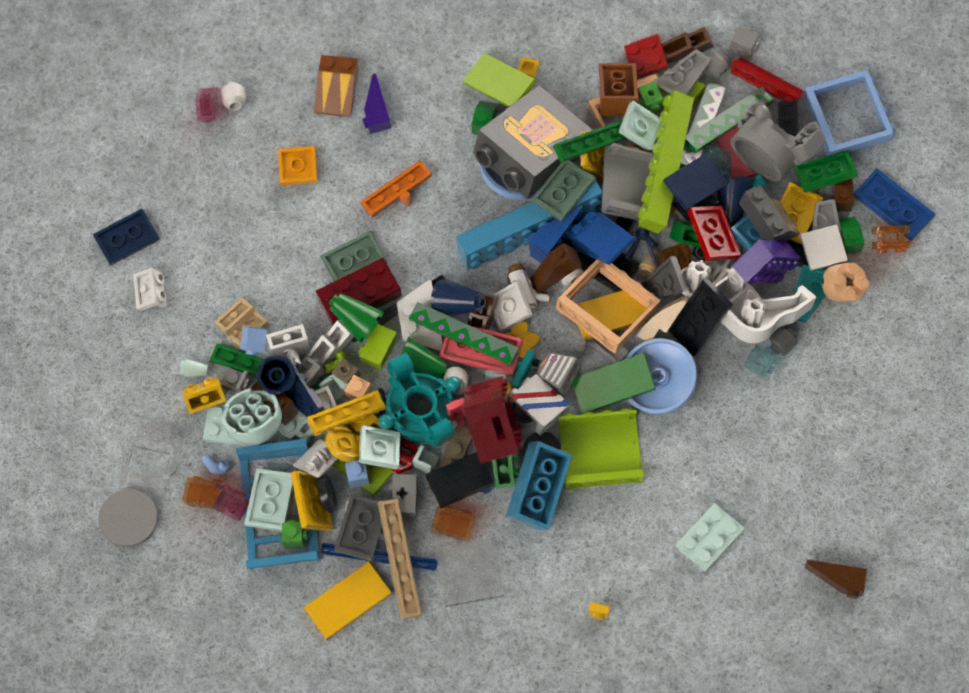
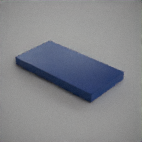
M877 168L854 192V197L910 241L921 232L936 214Z

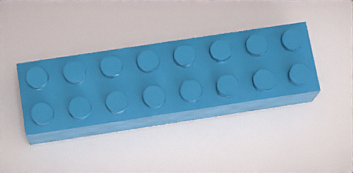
M596 181L573 208V210L576 208L580 209V221L591 210L600 212L602 209V191ZM531 202L456 236L458 253L467 270L479 268L483 262L488 260L494 261L505 252L511 253L516 250V247L529 245L528 240L534 231L537 232L541 226L556 218Z

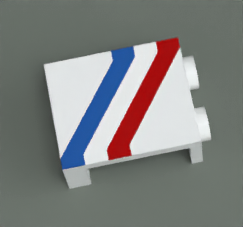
M537 374L532 378H526L518 390L515 388L509 394L511 405L516 403L538 423L535 432L540 436L559 420V417L566 414L570 405Z

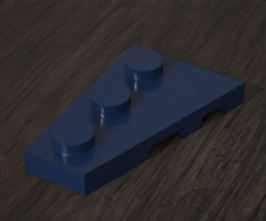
M291 360L290 362L293 364L296 372V378L292 387L283 393L294 402L296 408L306 417L322 412L324 405L314 389H309L305 382L307 378L304 373L300 374L297 370V362Z

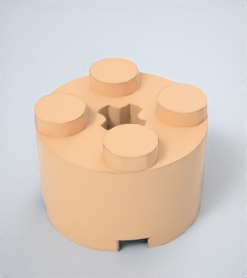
M856 263L832 265L827 268L823 275V291L832 301L848 302L858 300L869 286L865 272Z

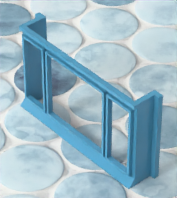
M306 439L237 448V456L241 467L245 519L251 496L250 485H253L254 478L250 479L248 461L300 455L301 458L309 449ZM246 526L247 569L320 561L317 530L307 529L309 552L257 559L255 545L282 542V535L255 538L254 527Z

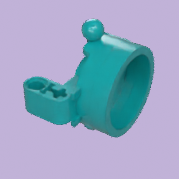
M405 352L388 361L387 371L391 377L388 379V382L391 385V389L386 400L385 414L379 418L378 423L382 429L400 432V438L411 443H426L427 445L432 443L437 448L451 440L454 436V429L449 422L450 419L448 418L446 405L452 402L450 391H457L461 386V382L454 376L449 377L445 383L441 378L424 373H415L413 371V363ZM414 394L426 395L432 403L430 412L422 416L411 413L407 407L408 398Z

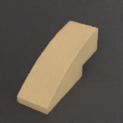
M683 296L663 306L646 321L637 333V336L647 341L653 339L659 329L666 333L687 303L689 297Z

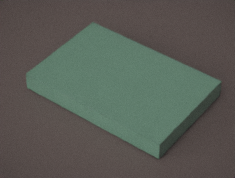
M570 160L562 162L532 198V203L563 222L594 184L596 177Z
M371 231L320 255L333 281L381 258H384L386 263H388Z

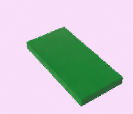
M644 353L576 376L573 381L582 413L593 412L656 390Z

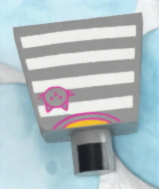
M551 352L546 355L544 361L536 358L532 363V369L537 371V375L563 397L566 396L582 367L576 357Z

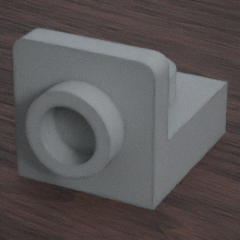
M307 356L305 360L312 367L304 372L307 378L305 382L312 389L325 371L321 367L323 364L315 357L311 359Z
M228 367L221 381V386L239 393L244 391V389H248L251 379H249L247 371L242 373Z

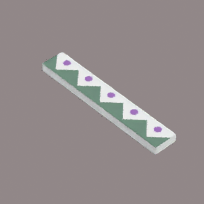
M710 81L708 82L689 134L716 116L726 89L725 87ZM685 144L680 168L699 158L703 149L694 153Z

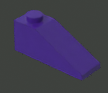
M376 73L372 74L364 108L365 118H362L364 128H368L370 134L391 129L390 118Z

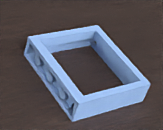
M868 70L804 89L803 97L812 120L819 124L826 138L823 147L827 156L846 150L848 153L892 141L895 133L892 123H889L888 111L886 107L882 106L881 94L879 91H876L874 77L870 76ZM864 82L883 131L835 145L816 96Z

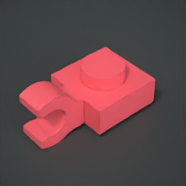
M464 397L446 405L448 418L451 422L456 421L458 428L465 425Z

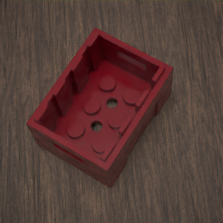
M503 376L465 387L463 411L480 464L519 453V447H522V425L517 424L507 392L508 380L504 381Z

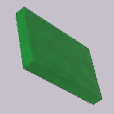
M847 150L794 166L795 174L804 193L858 177V172Z

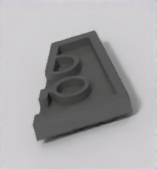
M676 256L669 257L641 282L642 286L650 293H654V296L658 299L689 290Z

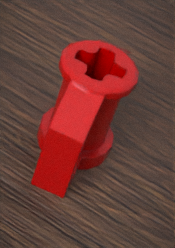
M402 438L400 440L399 463L404 465V467L398 466L397 469L388 468L398 474L411 470L415 455L401 448L404 447L415 453V455L417 453V445Z

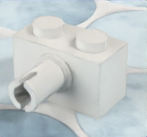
M303 324L266 335L271 356H283L289 361L295 360L298 364L297 370L302 367L299 355L309 353L310 351Z

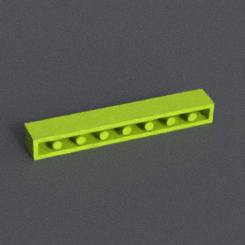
M676 90L666 95L663 100L664 110L659 118L661 123L656 132L657 141L652 149L654 155L649 164L650 173L645 181L647 187L641 199L643 202L642 208L638 213V226L657 234L667 227L673 200V194L663 180L679 170L694 102L693 97Z

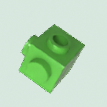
M656 82L638 87L639 105L652 113H657L663 109L664 99Z
M288 520L287 523H282V543L285 549L305 548V540L308 539L307 529L301 528V523L298 520Z

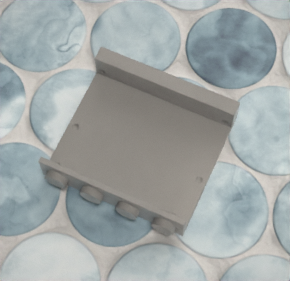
M612 143L604 151L602 213L639 221L638 213L643 205L641 199L646 191L645 181L650 173L649 164L653 159L654 153L641 151L635 147H625L619 143ZM672 204L666 228L672 227L674 219L678 220V214L672 213Z

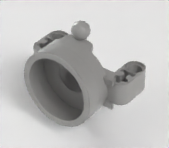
M756 102L739 119L737 126L739 130L731 138V146L738 158L757 175L760 174L765 180L779 182L790 169L794 168L795 164L800 165L801 161L810 159L823 145L826 138L817 122L808 123L796 136L787 134L782 128L774 124L769 108L765 103Z

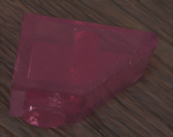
M217 87L199 88L195 99L197 121L202 120V122L208 123L216 120Z

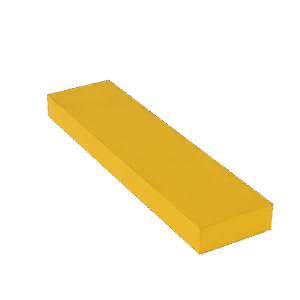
M377 390L307 417V422L314 436L330 431L334 427L343 426L385 410L386 406Z

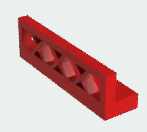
M739 57L738 60L735 59L732 63L731 74L757 88L762 87L768 94L783 102L796 100L798 103L804 93L802 89L742 57Z

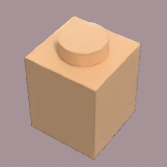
M353 375L344 390L346 398L353 400L371 393V383Z

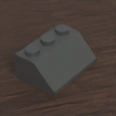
M759 185L745 191L739 204L763 240L787 241L800 235L799 230L771 188Z

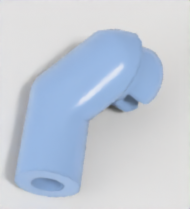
M209 454L202 458L203 463L212 474H226L229 471L230 465L227 461L215 463Z

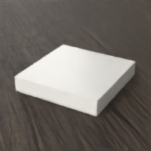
M837 224L800 234L810 271L848 261Z
M515 281L492 295L498 297L494 318L499 332H505L532 316L520 281Z

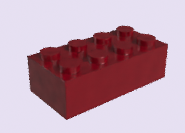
M384 258L316 290L317 299L332 326L339 320L329 309L331 306L329 301L335 294L338 296L342 293L375 308H379L402 296L401 288Z

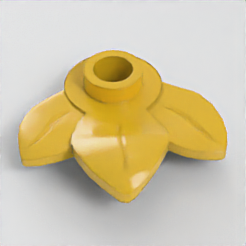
M520 322L512 328L511 332L506 333V335L524 340L519 354L520 358H524L528 350L532 351L531 348L536 346L541 339L537 334L527 331V322Z

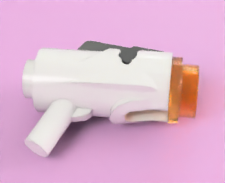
M514 264L508 268V286L515 281L521 282L531 312L535 311L538 305L537 301L549 302V294H539L536 290L532 289L531 286L533 284L522 264Z

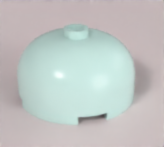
M247 389L237 393L225 404L226 408L223 415H221L228 435L236 442L244 445H257L269 440L278 431L282 421V412L277 398L274 394L264 390L252 391V389ZM263 401H271L274 404L275 413Z

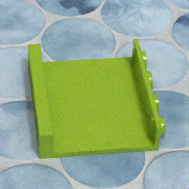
M625 408L618 412L604 410L601 413L595 414L593 412H584L581 415L564 414L562 417H559L561 451L572 455L564 480L565 489L643 482L644 473L641 465L636 410Z

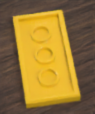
M624 290L577 304L612 332L629 328L647 310L645 306ZM578 326L585 340L594 338Z
M367 562L303 608L325 639L328 640L392 595V593L372 565Z

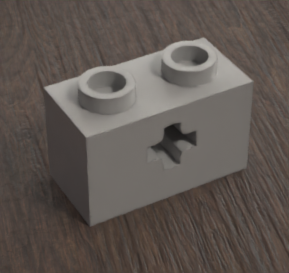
M393 474V481H389V493H392V499L398 498L402 518H417V475ZM402 493H405L404 499L400 498Z

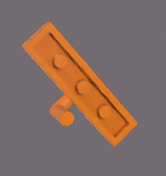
M420 160L360 201L361 206L371 218L399 199L405 206H409L411 204L409 192L431 178L432 174Z

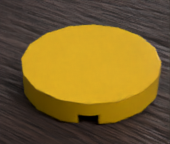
M337 426L327 433L325 438L326 446L336 458L346 462H353L359 458L360 438L356 434L353 435L351 433L352 430L349 428Z

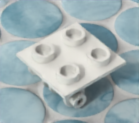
M318 439L293 466L319 478L338 458L329 451L326 441Z

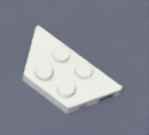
M428 280L396 303L400 329L404 342H406L409 336L424 347L441 352L443 346L441 334L409 320V316L417 302L432 308L431 303H434V297H431L433 287L431 280Z

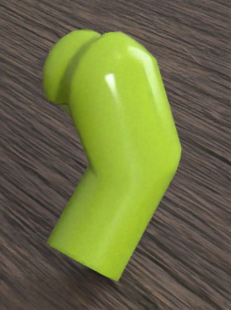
M345 351L335 354L337 360L322 365L325 374L332 372L343 358L345 360L348 359Z

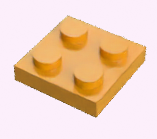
M315 146L278 149L280 186L317 183Z

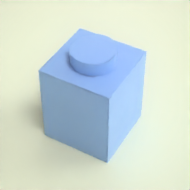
M243 326L240 349L245 350L248 355H257V352L264 353L267 330Z
M359 461L345 463L350 489L370 485L366 464L359 463Z

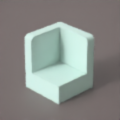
M332 374L319 384V388L328 386L336 402L345 395L344 390L348 383L345 384Z
M420 445L413 459V467L428 474L434 471L440 458L425 451V446Z

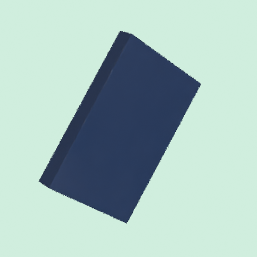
M707 153L663 180L685 211L729 183Z
M143 209L92 234L110 266L160 240Z

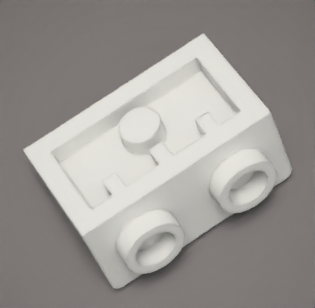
M149 268L133 274L137 310L143 311L154 306L166 307L164 276L162 272Z

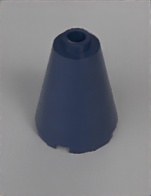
M723 175L729 183L717 191V198L720 202L719 206H722L731 228L742 218L744 210L739 202L745 191L752 189L753 180L742 176L732 178V175Z
M448 279L437 281L431 293V297H434V303H431L432 309L448 316L480 312L486 305L483 293Z
M271 356L264 358L260 362L257 370V381L264 391L270 394H282L288 391L295 382L296 372L293 364L287 358Z

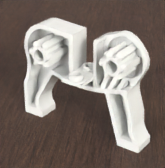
M735 240L738 249L741 253L743 246L737 240ZM736 259L705 260V263L703 260H699V262L692 261L689 267L681 270L689 289L682 292L685 296L690 298L701 281L707 277L721 292L724 291L731 298L729 301L733 306L721 323L738 339L748 343L762 342L768 339L777 328L795 322L812 309L816 296L803 285L798 287L797 293L793 296L762 299L749 283H746L734 268L730 269Z

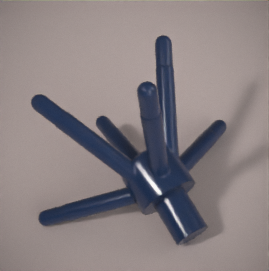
M640 227L635 232H628L635 236L636 239L626 254V258H632L640 240H645L652 261L656 264L657 261L652 247H658L659 245L649 236L650 231Z

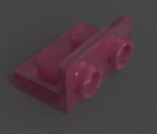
M216 483L215 486L222 491L212 508L240 521L249 505V500L245 498L246 493L237 488L235 489L227 483H224V485Z

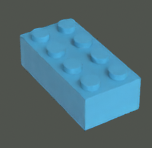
M539 441L529 442L505 517L538 530H549L572 455Z

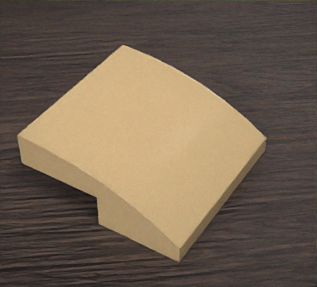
M242 297L214 322L239 348L243 326L263 329L269 326L268 321L257 313L254 307Z

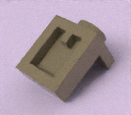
M344 358L332 371V374L345 384L351 380L353 375L360 377L358 368Z

